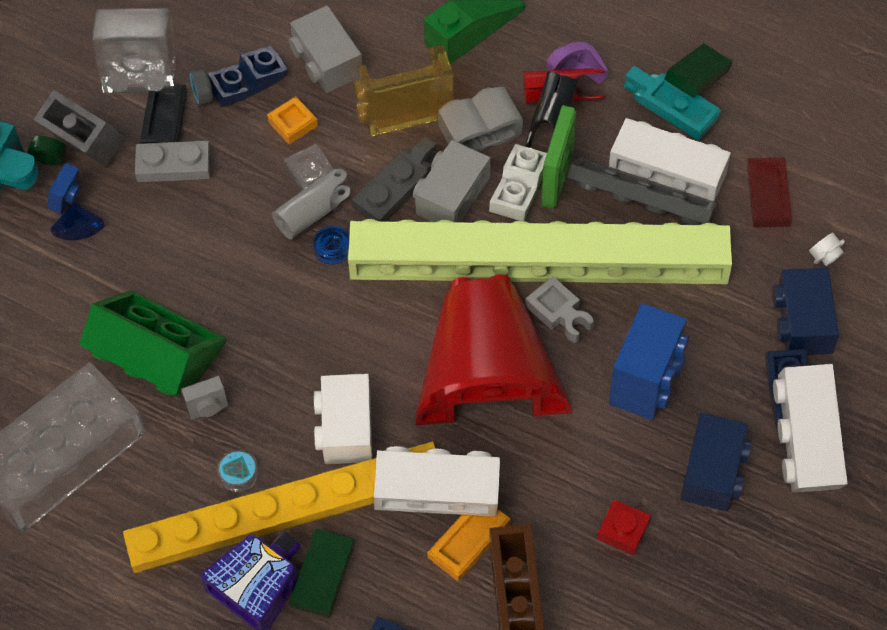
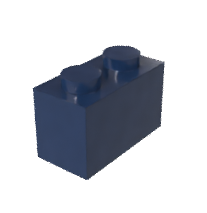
M829 269L782 270L779 284L773 285L772 289L774 308H780L781 318L777 320L778 340L785 341L786 350L806 349L807 355L833 354L839 332Z
M700 413L683 484L681 501L728 512L731 497L740 498L744 475L737 474L739 462L747 464L752 440L745 439L748 424Z

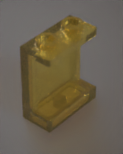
M443 44L429 48L430 66L372 80L369 77L366 65L358 66L359 80L353 81L358 100L356 110L360 123H367L371 136L438 120V110L443 108L449 101L454 100L453 71Z

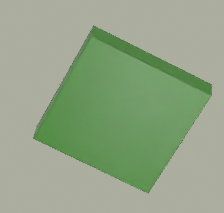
M562 105L544 161L542 207L554 209L559 201L574 152L576 111L573 107Z

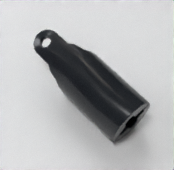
M547 72L525 147L530 148L534 134L541 124L550 123L555 130L562 105L571 106L578 80L564 75L560 76V74L554 72Z

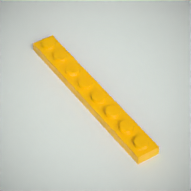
M432 441L408 449L410 452L426 453L428 450L436 448ZM377 458L125 530L123 535L133 572H141L237 544L248 535L260 537L373 504Z

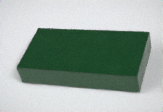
M703 43L670 67L664 79L694 98L726 74L733 61Z
M315 529L289 602L291 608L330 618L355 546L354 539Z

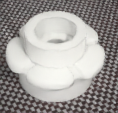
M831 233L809 250L815 258L814 264H819L822 261L827 267L844 254L840 247L845 243V240L842 239L840 241L834 233Z

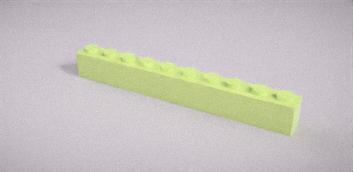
M366 219L363 221H350L348 264L350 280L453 281L461 277L474 280L503 274L509 276L511 282H546L554 276L559 282L728 284L732 267L730 225H717L714 223L702 225H680L678 223L643 225L638 222L626 224H604L602 222L567 224L561 221L551 223H528L526 221L491 223L485 220L464 223L450 220H440L437 222H416L413 220L379 222L374 219Z

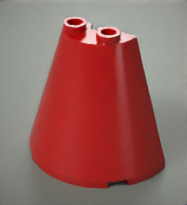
M499 274L490 278L474 280L466 277L454 279L450 283V290L443 299L415 413V426L455 423L454 405L531 399L533 416L572 413L568 394L517 288L511 284V278L507 275Z

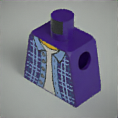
M282 531L270 546L257 536L248 535L200 575L204 589L253 629L269 630L295 588L298 579L297 570L289 560L301 546L292 535L285 531Z

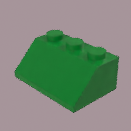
M130 290L92 303L79 345L91 351L93 357L102 361L112 362L124 368L123 371L127 375L143 378L155 384L158 391L167 395H178L182 393V388L198 383L224 346L227 338Z

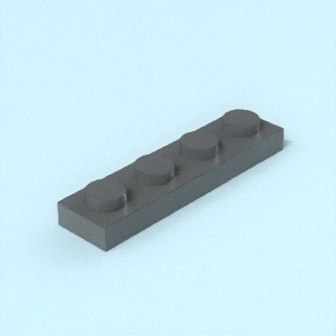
M578 157L570 164L567 178L576 180V185L583 189L595 191L599 188L611 192L610 196L622 202H632V200L644 203L646 204L645 208L654 213L666 214L667 211L681 216V221L690 225L710 223L715 216L719 204L582 157Z

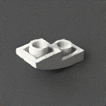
M518 144L514 145L503 167L502 179L490 200L489 212L525 221L543 178V165L547 153Z

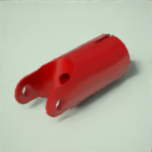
M583 68L524 72L523 86L525 87L523 89L525 104L538 103L548 71L560 74V76L564 75L576 79L583 74L604 73L605 70ZM575 93L572 102L602 99L606 95H579Z

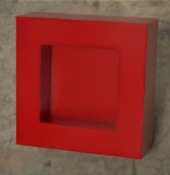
M613 500L597 533V540L635 555L650 523L651 515Z

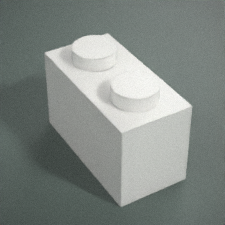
M369 374L321 376V391H314L315 415L322 414V426H315L314 428L315 449L323 450L325 464L360 463L372 459Z

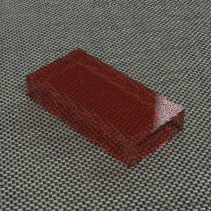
M748 158L747 174L753 227H791L792 214L785 158Z

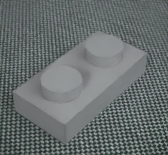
M209 141L136 144V181L157 182L210 179Z

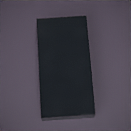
M150 83L140 144L179 142L187 95L186 85Z

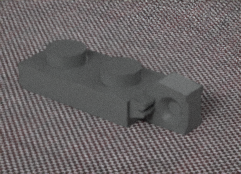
M425 136L413 147L412 151L406 148L401 153L399 152L352 199V207L368 219L387 222L413 195L414 188L419 179L426 178L431 171L430 163L437 154V144Z

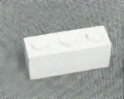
M626 118L610 151L609 167L715 202L727 174L731 152L722 150L713 144H704L689 139L680 133H671L652 127L643 121L637 122Z
M833 364L784 368L778 374V379L773 381L774 399L776 404L781 403L783 419L778 420V436L780 443H786L788 458L782 461L784 481L791 484V493L841 489L847 485Z
M398 446L389 447L386 451L377 450L374 510L496 517L500 457H491L490 453L484 451H472L467 453V455H451L450 451L444 449H430L426 453L410 452L408 448Z

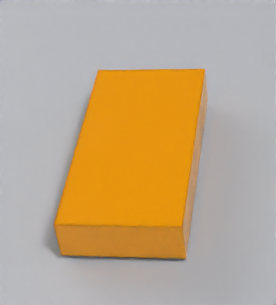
M497 509L496 517L461 515L427 552V558L459 582L490 548V528L510 526L511 518L499 509Z

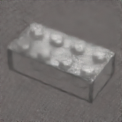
M90 361L0 431V510L22 534L146 434L140 412Z

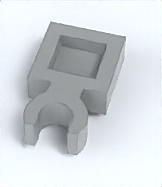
M554 276L525 298V306L551 330L561 324L564 327L566 338L573 343L579 341L580 335L573 326L580 324L589 331L593 329L594 320L592 316L585 311H576L579 308L580 300Z

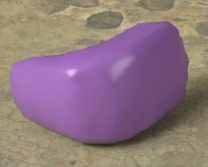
M571 42L557 48L547 58V70L602 69L605 70L604 73L586 74L599 84L605 81L608 75V69L594 46L586 42Z

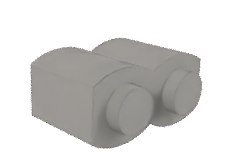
M505 87L482 89L472 99L451 100L438 110V126L448 144L453 140L481 152L489 146L506 143L522 134L523 118Z

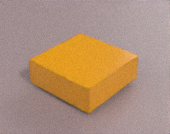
M296 96L267 114L270 125L289 145L318 126L317 118Z

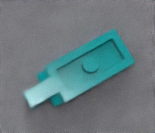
M633 66L625 75L624 88L634 95V99L642 106L696 140L700 141L720 118L721 110L719 107L699 95L692 98L664 79L666 74L656 75L653 73L650 76L636 66Z

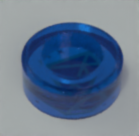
M327 226L319 230L313 240L316 257L321 262L331 265L345 261L348 258L349 251L348 232L338 226Z

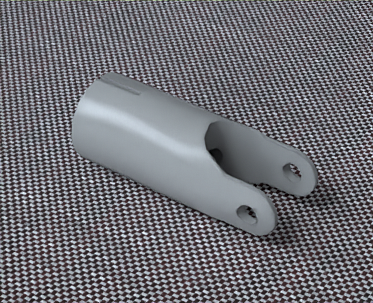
M343 169L331 171L272 212V218L284 236L288 239H293L350 196V188L340 185L347 178L346 171Z

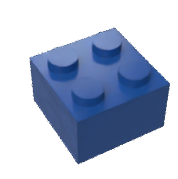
M641 303L613 366L609 405L650 420L654 419L658 407L666 408L673 387H671L674 376L679 377L686 359L684 353L690 336L684 334L686 318Z

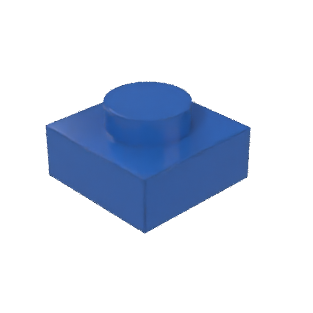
M65 162L48 192V209L61 214L67 203L74 204L82 186L78 184L79 168Z

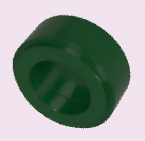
M35 136L30 140L28 154L33 155L35 161L39 163L58 165L64 161L67 148L64 143L47 136Z

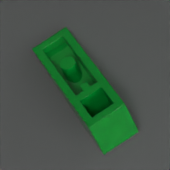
M449 0L423 19L425 46L449 66L526 9V4L521 0Z

